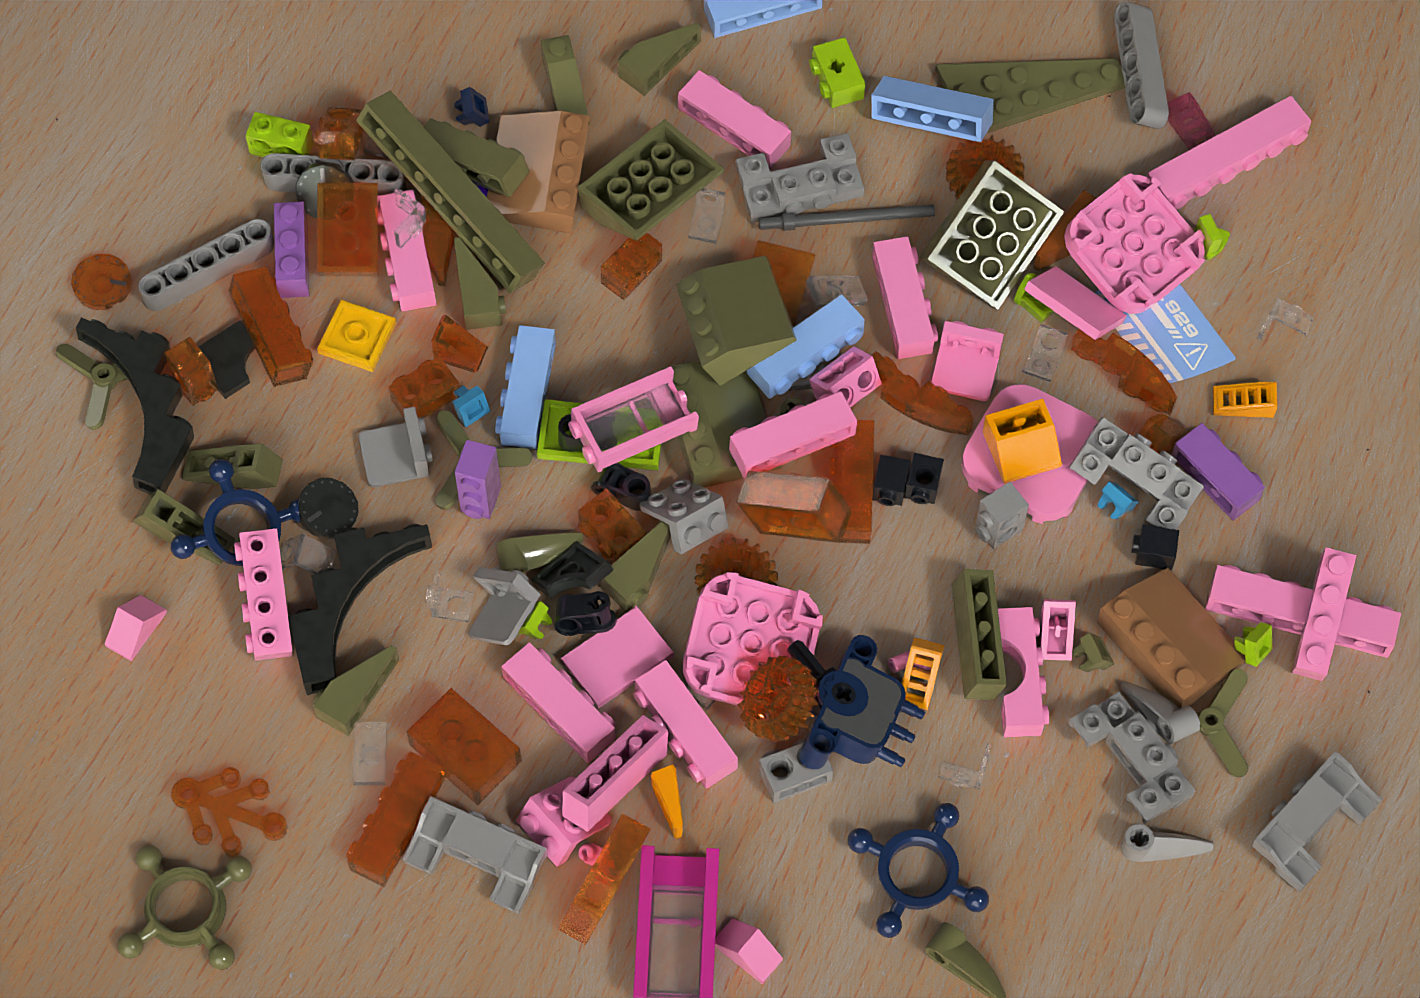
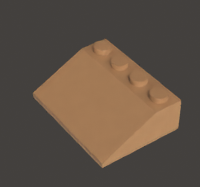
M566 111L501 115L496 142L506 148L519 150L524 155L525 163L529 169L528 175L510 198L488 189L487 199L509 223L564 233L571 232L590 116Z
M1169 568L1125 589L1100 609L1097 623L1156 690L1180 708L1193 704L1226 679L1232 670L1239 669L1246 663L1245 655L1235 650L1234 640Z

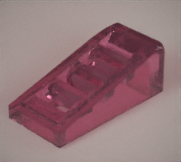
M1190 92L1167 103L1168 121L1189 150L1216 136L1199 104ZM1190 117L1193 119L1187 123H1184V120ZM1197 127L1200 129L1192 134L1189 132ZM1205 136L1207 139L1198 144L1195 143V140Z

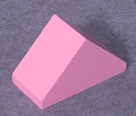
M142 595L119 606L105 646L132 661L163 619L167 610Z
M1043 600L1039 616L1040 647H1042L1043 660H1072L1075 600Z
M733 918L715 938V947L761 984L766 981L783 960L782 956L758 928Z

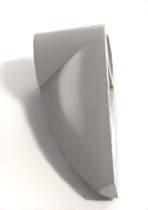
M1126 681L1121 682V690L1145 719L1149 718L1155 724L1158 734L1167 743H1175L1200 730L1199 718L1190 706L1186 705L1180 708L1154 691Z
M1135 824L1126 831L1121 850L1123 855L1130 861H1159L1213 851V841L1188 835L1152 832L1145 825ZM1133 839L1140 840V843H1143L1142 847L1135 846V843H1132Z

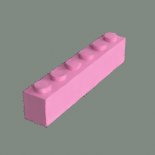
M1289 96L1148 172L1147 178L1151 179L1154 176L1162 183L1158 189L1173 207L1178 210L1195 196L1202 197L1206 195L1217 184H1226L1241 171H1250L1265 158H1274L1289 145H1298L1303 142L1308 136L1307 133L1311 120L1294 98Z
M1217 565L1205 609L1257 624L1264 622L1272 625V628L1302 635L1313 590L1304 588L1297 582H1282L1271 579L1270 576L1263 573L1251 574L1243 572L1238 567L1232 565ZM1346 597L1335 644L1388 658L1395 646L1401 613L1393 611L1392 608L1385 605L1373 606L1363 603L1358 598Z

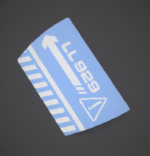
M1180 284L1154 306L1142 313L1129 314L1123 312L1127 316L1123 324L1115 328L1158 386L1197 376L1236 359ZM1100 290L1095 293L1110 303Z

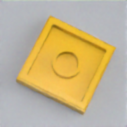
M340 300L317 347L318 354L374 372L396 325V318Z

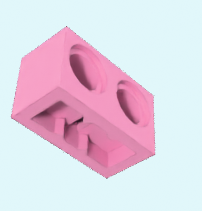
M855 346L809 379L816 400L824 394L830 393L833 395L841 391L849 407H852L882 384L873 356Z

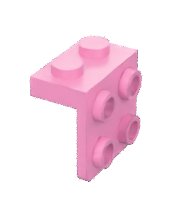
M945 321L931 380V388L935 391L979 401H987L990 398L1004 334L998 333L991 328L980 329L971 327L960 321Z
M568 777L531 796L516 819V822L536 844L547 848V856L556 867L567 861L578 842L608 827L612 821V818L607 813L587 832L562 816L563 790L576 779L574 777Z

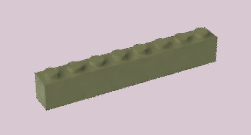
M390 90L366 103L356 120L358 124L511 294L532 281L545 262Z

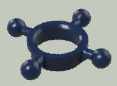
M217 459L210 465L209 474L215 482L220 484L223 494L212 502L205 514L203 521L204 534L190 537L186 534L177 535L172 539L170 549L175 557L187 559L193 555L195 549L208 546L213 554L223 562L235 566H243V560L236 561V555L226 550L216 538L214 524L218 513L230 505H248L256 509L263 516L267 529L277 528L278 540H280L282 522L293 520L294 522L301 523L298 505L299 498L293 500L288 508L277 511L274 505L263 495L251 490H235L231 480L234 474L232 463L226 459Z
M942 803L935 809L934 819L936 823L932 831L922 829L907 830L895 835L885 846L874 841L872 834L865 828H856L850 832L848 846L853 852L859 854L869 852L879 857L878 877L884 891L894 901L889 912L882 913L876 921L877 931L883 937L893 938L900 933L902 929L900 917L905 908L913 910L928 909L941 903L949 895H955L963 899L966 908L972 912H981L988 906L989 895L984 888L980 886L968 888L957 882L959 875L958 859L952 846L943 838L947 828L954 827L959 821L960 814L955 805ZM912 846H921L934 851L942 859L946 868V880L941 888L935 893L923 897L911 896L899 890L893 883L889 872L891 860L898 852Z

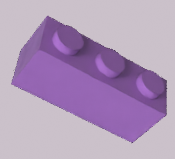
M304 201L274 203L275 279L279 297L309 296L308 222Z
M1201 423L1175 443L1171 456L1177 459V463L1190 477L1204 486L1203 490L1233 521L1261 499L1265 487L1260 477L1256 473L1250 472L1242 464L1237 453L1232 450L1229 451L1222 444L1219 435L1214 430L1208 429Z
M466 440L455 470L461 512H464L471 518L480 519L484 517L490 519L501 489L497 450L493 446Z

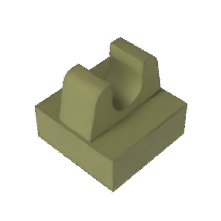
M1088 633L1081 637V643L1072 651L1076 657H1081L1084 654L1087 655V661L1079 666L1082 671L1090 672L1099 668L1105 670L1114 665L1102 637L1093 633Z

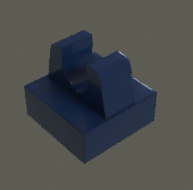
M471 87L461 90V98L454 103V107L461 112L463 111V113L458 115L456 120L463 125L475 123L480 127L489 123L486 98Z

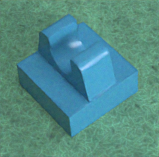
M463 385L453 392L457 397L456 400L452 401L459 421L465 427H468L490 412L485 394L478 386L469 390Z
M1109 481L1102 489L1103 495L1098 502V507L1104 509L1112 502L1115 505V511L1110 517L1112 519H1119L1126 512L1132 511L1139 501L1118 483Z

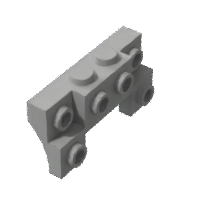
M849 134L820 139V148L824 160L773 172L769 170L764 153L736 159V168L750 222H757L759 218L782 216V213H794V215H797L804 210L813 208L823 209L834 203L863 197L864 186L856 165V155Z
M1101 417L1069 468L1095 485L1106 468L1110 467L1137 487L1158 499L1144 520L1156 527L1177 530L1204 486L1174 465L1177 459L1163 450L1158 454L1149 448L1152 442L1139 433H1136L1133 437L1104 417Z
M1117 692L1099 705H1091L1069 720V726L1075 728L1084 740L1087 749L1107 738L1105 743L1139 786L1126 796V800L1128 803L1131 802L1139 812L1144 824L1193 798L1196 791L1177 767V754L1173 747L1168 743L1164 744L1157 735L1158 730L1155 724L1149 718L1145 719L1140 712L1135 713L1120 692Z
M1336 751L1308 781L1305 778L1300 780L1291 792L1295 796L1288 803L1284 800L1279 803L1271 814L1275 818L1256 837L1252 844L1253 848L1276 866L1275 872L1299 892L1322 867L1304 848L1332 816L1341 809L1360 825L1382 800L1362 781L1351 763Z
M430 796L422 811L415 834L403 857V862L433 875L443 854L450 855L499 877L490 896V902L520 914L534 887L533 882L547 856V848L516 835L515 831L505 824L498 823L496 826L487 822L486 818L476 811L470 810L467 813Z

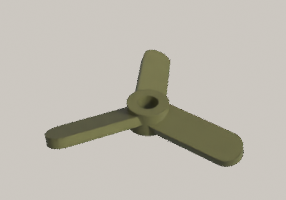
M61 344L57 347L56 356L93 380L85 424L91 430H96L104 423L111 390L116 387L117 383L127 380V378L116 364H99L73 346Z
M446 410L440 411L436 417V424L460 459L465 442L470 439L451 412ZM526 448L496 449L499 467H524L532 461V454ZM456 467L436 497V503L442 510L451 508L459 497L455 477Z
M1241 669L1232 670L1208 708L1202 712H1196L1200 721L1199 731L1209 737L1228 771L1235 777L1245 776L1248 772V764L1224 726V719L1247 683V674ZM1208 718L1214 719L1216 724L1210 726L1205 720Z

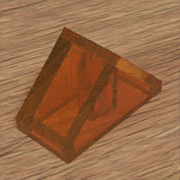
M442 315L431 340L435 361L473 373L478 372L488 349V346L447 315Z
M1161 412L1149 418L1139 434L1152 442L1149 448L1160 454L1162 450L1168 453L1183 436L1186 429Z

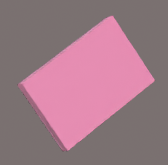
M1057 266L1028 281L1024 289L1094 340L1123 324L1127 316Z
M636 606L617 619L616 625L611 630L595 634L563 656L561 663L583 691L592 698L594 705L599 709L634 685L636 678L663 661L673 658L674 652Z

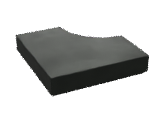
M239 320L192 350L191 355L226 399L250 383L246 373V361L250 353L258 347V342L243 322Z
M577 541L537 573L531 581L535 588L552 598L561 591L574 587H584L591 590L609 575L613 568L608 561Z

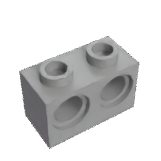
M1008 482L980 500L975 530L979 538L983 542H988L993 549L1023 531L1029 504L1011 482Z
M805 738L796 741L788 749L782 751L780 749L771 750L765 753L762 759H759V772L773 804L832 781L833 769L829 760H827L822 768L814 770L807 768L800 761L799 752ZM780 768L787 771L788 775L778 778L772 774V771Z

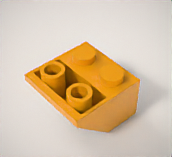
M1043 398L985 415L982 432L1004 484L1062 466L1055 426Z

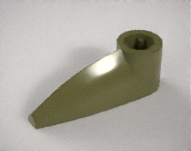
M583 532L535 535L501 540L496 544L500 569L510 572L518 570L525 573L530 569L547 565L575 542L582 543Z
M942 923L925 947L926 954L943 968L990 998H1006L994 970L986 959L967 941L965 934L950 923Z

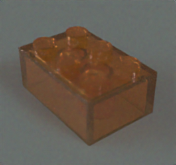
M317 183V272L319 276H379L378 183Z
M762 470L761 472L748 471L736 501L760 534L841 543L852 514L851 508L833 485V482L824 476H815L814 478L804 477L797 473H789L788 475L776 474L769 470Z
M452 688L406 731L409 745L477 806L522 762L520 748Z

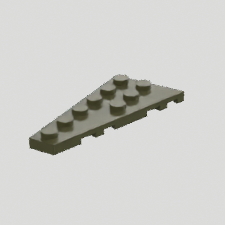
M1117 59L936 64L935 68L944 89L993 99V123L987 133L1125 88L1122 68Z

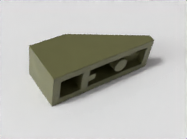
M694 23L637 43L630 50H625L618 59L619 78L645 96L701 42V25Z
M569 35L541 40L542 61L556 111L588 115Z
M454 238L466 330L502 325L500 314L506 313L504 296H498L496 284L461 238Z
M262 443L188 452L182 476L185 481L220 485L210 477L209 468L213 461L226 459L232 463L234 468V474L231 478L234 487L246 489L277 487L283 459Z
M159 489L147 496L133 519V522L169 543L180 534H186L190 537L204 534V518ZM214 525L217 540L229 551L236 539ZM208 546L195 549L193 553L217 565H221L223 562L213 554Z
M663 521L611 565L613 571L601 580V588L626 612L633 606H640L649 595L648 593L671 537L669 524Z
M391 645L330 681L326 689L322 688L314 698L313 708L316 718L349 736L399 662L397 648Z

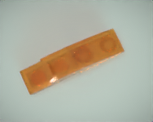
M1080 329L1074 336L1072 351L1080 358L1091 360L1102 366L1106 372L1119 375L1118 388L1122 389L1129 397L1139 398L1148 403L1155 411L1164 412L1171 416L1177 396L1163 373L1147 356L1113 332L1106 341L1102 338L1094 340Z
M877 351L871 355L882 383L880 399L903 415L934 429L961 435H968L972 431L974 418L971 412L965 406L956 404L944 388L935 386L930 381L920 388L918 382L912 376L905 375L897 369L896 364L891 358L883 357Z
M622 813L558 927L559 931L584 945L587 944L651 828Z

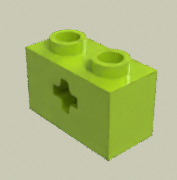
M846 38L813 46L812 59H809V66L813 76H818L820 80V93L823 99H828L831 108L864 99L865 81Z

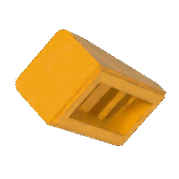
M1276 382L1213 386L1214 416L1274 418L1277 410ZM1223 395H1229V406H1223ZM1236 396H1241V405H1236ZM1248 396L1254 397V404H1249ZM1261 397H1266V403H1261Z
M914 638L902 685L906 693L905 700L917 705L921 709L928 710L944 645ZM914 663H916L919 665L931 667L932 669L931 671H928L917 667H913ZM914 676L929 681L928 684L919 681L911 680L910 677ZM907 688L926 692L925 697L907 692Z
M674 764L652 772L651 786L673 837L678 839L682 837L683 820L677 773Z

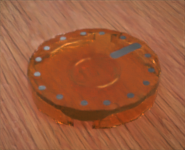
M95 254L86 257L76 266L72 273L71 285L75 296L83 306L93 310H107L113 308L112 305L118 302L121 303L127 298L131 291L132 278L127 265L120 258L111 254Z

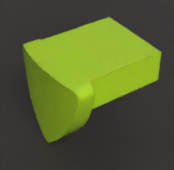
M1211 214L1199 217L1194 231L1196 233L1201 229L1206 238L1203 241L1204 257L1207 260H1211L1224 249L1230 237V232L1217 228Z
M1028 273L1018 287L1014 302L1017 305H1021L1042 323L1054 311L1024 290L1028 281L1037 277L1035 273Z

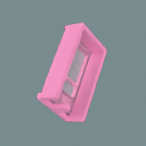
M671 366L571 409V421L568 422L570 431L575 439L580 438L584 446L582 447L583 455L589 465L594 464L597 472H601L603 468L688 431L693 432L697 430L699 416L697 412L690 414L686 407L687 396L683 390L677 391L673 383L674 371Z

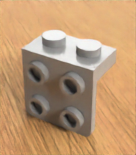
M415 407L403 409L405 423L367 430L359 434L369 486L375 488L429 476L427 462L433 461L429 443L423 444L421 436L427 435L423 417L417 418Z
M687 479L675 481L671 486L651 494L646 501L640 503L642 512L669 524L673 549L680 554L689 551L729 528L723 496L698 484H693V482Z
M478 567L473 578L491 596L469 630L468 635L474 640L509 645L517 637L519 629L534 609V605L541 594L528 583L529 578L518 570L510 572L498 567H493L492 569Z

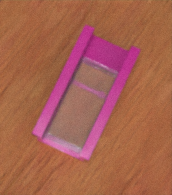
M642 845L633 998H713L719 849L706 848V857L655 855V846Z

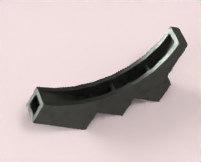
M81 317L76 326L78 340L99 350L116 364L130 381L141 403L144 414V438L141 455L132 475L134 488L148 494L153 493L157 489L166 493L194 439L193 426L186 419L179 416L172 418L183 396L181 384L176 378L168 374L160 375L171 356L170 343L164 336L152 332L149 334L141 331L137 340H135L127 332H115L108 329L104 323L98 320L91 319L89 321Z
M412 524L403 530L392 533L387 531L379 532L371 538H366L364 528H347L334 535L341 568H325L317 574L311 575L319 609H301L294 615L288 616L307 695L318 693L322 688L326 689L330 681L336 678V648L343 621L355 599L365 587L389 566L409 555L432 548L427 524Z

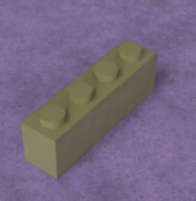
M430 118L424 126L427 132L441 145L452 160L460 166L474 184L510 198L529 173L524 155L515 148L509 149L499 145L492 139L480 138L469 130L462 131L445 121L439 122Z
M963 569L951 585L964 699L994 700L1007 686L993 570Z

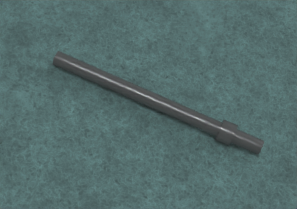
M934 205L807 215L782 213L781 217L759 218V229L783 228V231L795 230V227L931 217L935 216Z

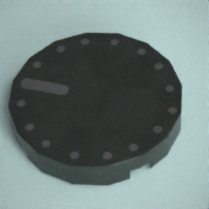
M319 162L310 165L302 172L296 183L295 194L298 202L304 201L307 214L316 219L332 220L348 212L354 201L355 186L352 177L348 173L346 174L340 166L335 163Z
M319 478L310 482L299 495L300 522L312 535L334 539L335 534H339L344 529L351 528L356 522L359 513L358 500L353 491L341 481L333 478Z

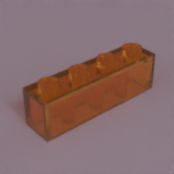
M267 267L233 274L228 292L273 387L307 379L310 368L313 365L312 353L308 348H305L301 340V331L298 325H294L290 317L289 306L286 301L282 300L278 292L276 279L271 277Z
M857 420L854 436L830 445V448H836V457H830L829 475L835 476V485H829L828 503H834V513H828V531H833V542L870 544L874 420Z
M411 751L405 760L401 759L398 762L393 774L395 779L390 787L385 786L378 798L379 806L374 814L370 813L362 826L364 831L359 841L354 840L346 854L350 871L382 887H385L413 838L422 811L430 796L435 798L446 780L444 767Z

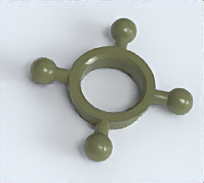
M152 845L141 847L136 854V863L141 869L151 871L156 878L148 891L144 905L147 925L137 933L128 932L123 934L117 943L119 953L125 958H135L143 951L144 943L155 936L164 944L176 948H190L204 943L209 950L208 959L212 967L218 970L229 968L235 959L234 951L229 945L220 944L214 936L223 924L226 915V898L222 888L232 881L242 882L249 878L252 872L249 860L242 856L233 857L228 861L226 871L216 877H212L208 873L192 867H177L166 871L161 864L162 855L157 847ZM183 880H192L203 884L212 894V908L209 916L201 925L188 931H175L160 923L156 914L157 901L168 886Z

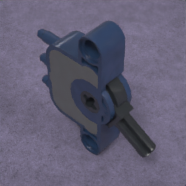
M857 635L851 640L836 670L834 667L825 670L802 641L796 640L787 648V652L810 680L806 689L811 694L809 709L814 721L799 752L800 761L807 768L813 770L822 768L833 751L860 764H868L874 761L876 757L899 767H902L905 763V758L884 747L890 735L902 741L905 740L912 743L915 739V734L896 724L897 717L901 711L911 717L923 719L925 711L905 700V689L900 681L871 666L878 648L875 641L869 636Z

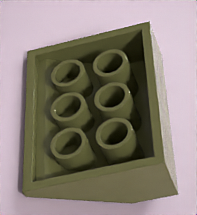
M664 119L577 188L581 207L599 224L637 241L724 172V168Z
M985 160L919 256V259L941 275L998 310L1064 211L996 161Z
M766 255L700 269L676 284L701 366L720 386L797 341L770 261Z
M687 362L671 366L674 371L673 383L677 391L683 390L687 396L686 407L690 414L697 412L699 416L697 430L693 432L688 431L677 436L691 482L702 487H709L743 478L729 451L730 436L743 427L751 428L759 425L766 419L755 382L748 376L746 370L720 386L704 370L700 362ZM782 465L775 467L771 470H768L766 472L781 469Z

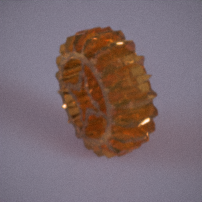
M993 134L989 140H984L983 138L982 142L968 139L966 144L959 142L957 149L952 150L946 163V180L949 182L950 192H956L955 197L958 200L985 160L996 161L1024 182L1023 174L1025 167L1024 163L1021 162L1020 153H1014L1015 148L1013 145L1005 147L1004 138L999 142L994 141Z
M733 537L730 545H727L721 539L719 549L711 545L708 548L709 555L702 553L700 557L701 564H697L695 572L698 575L694 577V583L699 586L697 588L698 596L702 588L711 581V576L718 567L721 569V575L727 572L739 573L738 576L752 579L753 573L758 571L762 579L761 582L777 586L775 582L778 580V573L773 571L776 568L775 561L769 560L770 553L768 550L760 553L759 543L749 547V540L747 538L743 541V544H737V539Z
M779 655L778 658L768 657L767 663L758 662V670H750L751 678L743 681L746 688L739 693L743 701L737 706L743 711L740 718L746 722L745 727L754 733L755 736L761 739L765 738L771 742H778V740L788 741L790 735L798 736L799 727L807 728L806 719L814 717L811 709L813 706L818 705L816 700L813 699L819 691L814 686L817 680L811 675L812 671L807 666L801 664V661L787 656Z

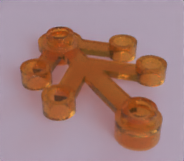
M225 768L221 774L200 782L194 778H183L177 781L171 791L172 800L179 808L187 809L194 828L192 835L195 842L199 845H207L213 839L211 827L204 823L199 806L212 810L222 837V849L230 857L240 854L242 844L240 839L234 835L228 817L260 829L264 837L271 841L280 840L287 833V823L281 814L272 812L262 816L236 806V804L252 798L256 800L266 799L270 793V788L264 779H255L250 785L217 798L206 793L222 786L228 789H234L239 786L241 776L236 768ZM227 775H236V779L234 781H225ZM257 786H264L265 790L262 793L254 792ZM188 790L194 792L193 796L189 799L182 797L183 793ZM279 825L280 830L277 833L269 832L270 827ZM201 830L208 831V835L205 838H198L197 834ZM234 841L237 843V847L233 850L226 848L229 842Z

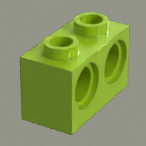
M254 112L245 135L249 153L260 157L273 153L310 155L314 145L309 124L259 112Z

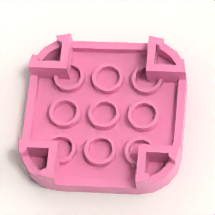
M1132 173L1122 177L1116 184L1081 210L1067 225L1064 237L1066 248L1071 257L1107 300L1120 311L1137 314L1154 306L1205 261L1203 259L1205 254L1203 241L1206 238L1201 229L1195 233L1158 189L1162 184L1154 176L1150 179L1141 175H1133Z
M1012 385L999 392L985 415L1043 398L1055 426L1062 466L1011 483L1029 504L1027 513L1032 515L1031 521L1043 524L1044 521H1054L1062 517L1066 518L1073 511L1074 504L1088 482L1087 479L1071 470L1069 466L1098 421L1089 414L1037 388L1027 385ZM984 415L966 445L961 466L963 474L968 481V487L976 493L981 489L991 494L1005 484L1002 481L982 432L985 420Z
M727 572L726 574L714 577L702 588L696 602L683 658V674L687 684L695 693L701 696L767 714H780L791 710L804 699L808 691L806 687L809 678L787 652V648L793 642L799 640L814 655L819 629L822 628L823 615H820L817 605L809 597L810 594L800 589L794 591L738 576L739 573Z

